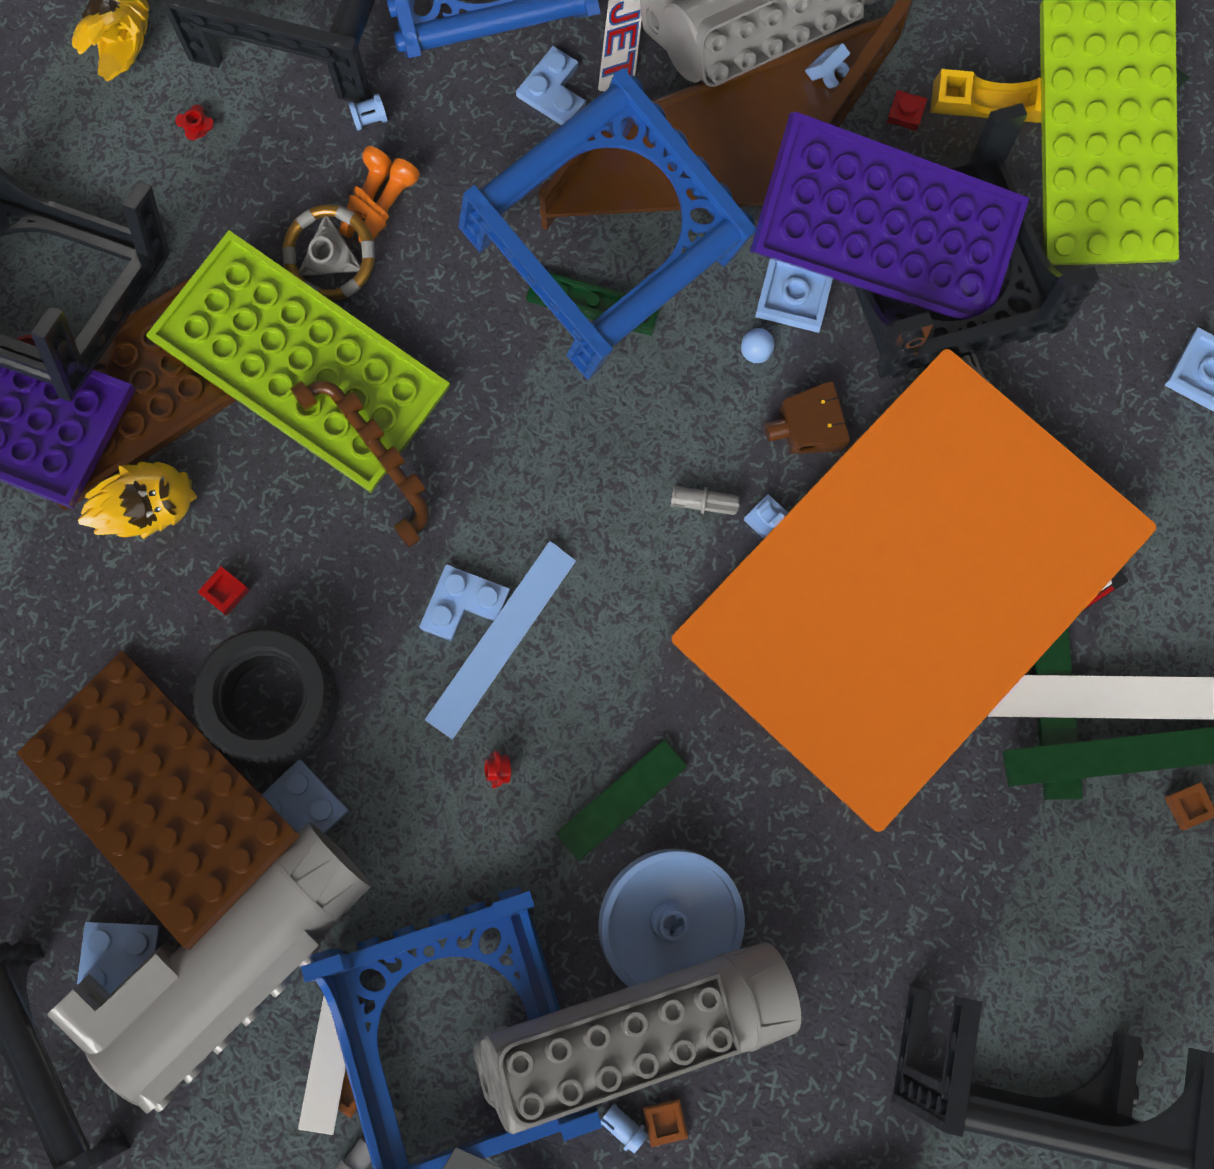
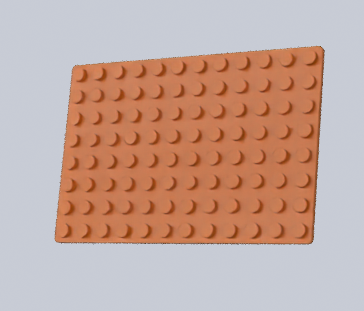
M945 349L672 635V643L871 829L880 832L889 825L1156 531V524L953 351Z

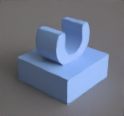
M843 43L828 48L805 72L812 81L823 77V82L828 88L836 87L839 85V82L835 78V71L840 77L846 76L850 69L843 61L849 56L850 52Z
M767 494L745 516L744 521L764 539L784 519L788 512Z

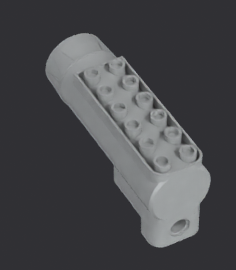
M640 0L643 30L667 50L677 71L691 82L703 81L707 86L715 87L864 18V6L873 4L878 0Z
M308 822L299 831L300 837L190 950L182 946L176 950L168 941H165L111 994L88 974L46 1014L85 1052L89 1063L99 1077L115 1093L126 1101L139 1106L146 1114L153 1109L158 1113L162 1111L176 1096L174 1092L180 1087L182 1080L187 1084L190 1083L205 1067L204 1062L209 1058V1054L213 1051L218 1055L233 1040V1034L241 1022L247 1026L263 1010L261 1006L265 1003V998L269 994L274 998L277 997L290 984L291 980L289 978L293 975V971L298 966L301 967L311 963L309 956L318 953L321 947V936L336 923H339L341 917L372 887L367 877L357 865L313 823Z
M763 942L722 953L703 963L510 1027L502 1026L487 1031L477 1038L473 1048V1055L486 1101L496 1108L505 1130L511 1134H516L731 1056L758 1050L795 1034L801 1026V1007L795 983L784 959L774 946Z

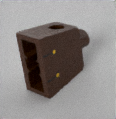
M833 381L786 398L782 401L779 409L781 419L764 423L768 442L786 438L791 454L840 452L846 449L850 441Z

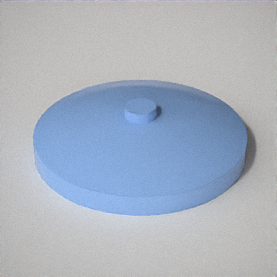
M662 849L637 858L615 877L601 904L598 922L599 940L603 954L611 969L628 987L703 963L722 953L740 949L744 936L745 915L737 887L720 866L693 851Z

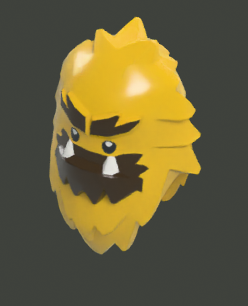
M89 0L82 14V19L73 32L72 46L74 49H77L80 55L92 44L96 45L97 43L99 52L98 75L106 81H110L120 73L128 71L130 66L134 64L142 48L144 35L147 31L148 11L150 9L148 1Z
M139 462L137 465L118 466L120 473L100 482L85 495V498L88 500L84 504L81 512L82 515L79 517L78 522L81 525L96 528L93 531L96 535L117 534L119 537L141 535L145 539L158 530L162 531L172 524L174 526L185 516L189 510L190 502L195 500L197 495L191 489L192 480L188 479V474L186 472L179 473L174 467L165 463Z

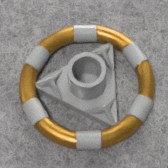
M332 204L315 206L296 217L290 225L283 242V265L287 271L332 302L349 298L363 287L373 270L375 261L373 237L365 222L355 212L343 206ZM323 217L314 239L309 244L304 261L298 270L295 249L297 239L303 229ZM329 217H336L356 230L361 239V265ZM357 272L354 278L336 289H321L302 277V275L313 276Z

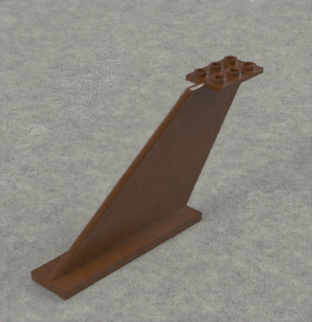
M897 0L889 13L884 16L810 42L718 86L710 87L701 82L652 100V103L656 102L661 106L667 121L674 129L680 130L685 135L688 146L696 156H701L705 159L710 167L711 174L718 182L725 184L729 188L732 199L739 207L762 206L790 113L799 112L840 127L901 37L913 0ZM843 43L850 52L843 62L848 65L850 70L844 77H840L835 71V78L838 80L839 85L828 88L823 82V77L812 81L805 70L826 49ZM633 123L625 139L633 140L636 138L638 126ZM609 131L601 133L606 138L613 137ZM644 136L643 143L648 148H653V144H650L648 138ZM599 148L576 156L557 170L551 181L546 180L538 193L541 224L545 230L549 229L557 217L681 210L676 191L664 172L644 156L620 148ZM668 164V169L670 171H674L673 168ZM690 189L686 190V194L691 200L697 199Z

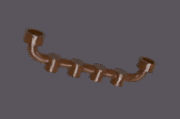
M326 380L315 381L308 385L300 381L290 388L291 392L305 411L317 404L315 396L326 394L331 397L339 411L349 421L360 439L371 450L379 464L389 474L400 492L415 510V516L411 522L403 518L393 525L395 531L409 548L420 541L417 534L426 526L429 518L428 506L421 495L426 489L414 473L407 477L400 466L405 461L397 449L392 446L387 450L379 440L384 436V433L376 421L372 418L366 422L359 411L364 409V406L354 392L351 391L346 395L335 383Z

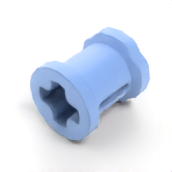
M379 93L374 94L372 99L359 103L348 102L357 131L362 130V126L374 122H388ZM375 109L373 112L361 115L363 112Z

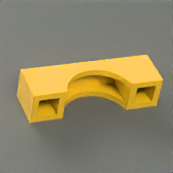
M941 69L933 81L930 113L988 118L991 111L1023 103L1027 112L1024 122L1041 123V78L1022 83H996L983 80L971 71Z

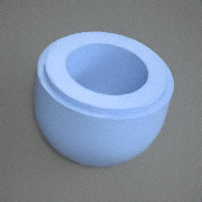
M762 328L748 331L741 343L743 356L753 363L767 361L774 351L775 343L773 336Z

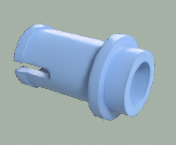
M615 1103L600 1120L601 1124L625 1145L623 1148L625 1151L629 1149L635 1153L648 1137V1134L643 1130L645 1126L642 1124L639 1127Z

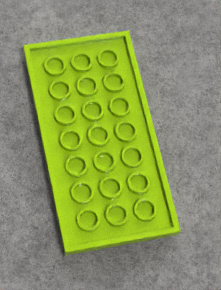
M1043 0L1040 3L1043 251L1052 265L1160 263L1179 260L1176 0Z
M228 230L146 334L149 340L371 494L384 478L386 472L371 450L360 439L349 421L339 411L331 397L326 394L315 396L317 404L305 411L290 388L300 381L308 385L315 381L326 380L335 383L346 395L351 391L354 392L364 406V409L359 411L366 422L373 418L384 433V436L379 440L387 450L394 446L400 454L450 388V383L230 230Z

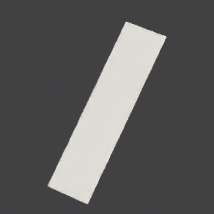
M323 996L298 1130L333 1135L346 1066L332 1014L325 996Z

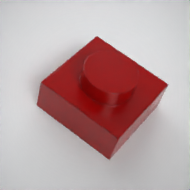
M897 90L887 122L917 131L927 98Z
M220 566L199 589L198 593L227 616L250 590Z

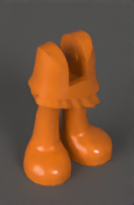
M367 146L362 153L363 162L369 170L362 188L354 187V196H349L346 208L355 212L361 219H365L364 222L369 228L374 241L378 234L387 226L386 221L389 218L387 213L390 207L405 188L412 186L418 181L420 172L410 162L400 158L395 159L392 164L390 158L383 151L373 146ZM390 175L385 189L375 203L373 201L383 182ZM340 221V234L351 238L356 230L351 225Z

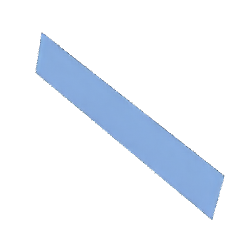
M551 541L548 542L427 715L425 721L453 740L576 562L575 559Z

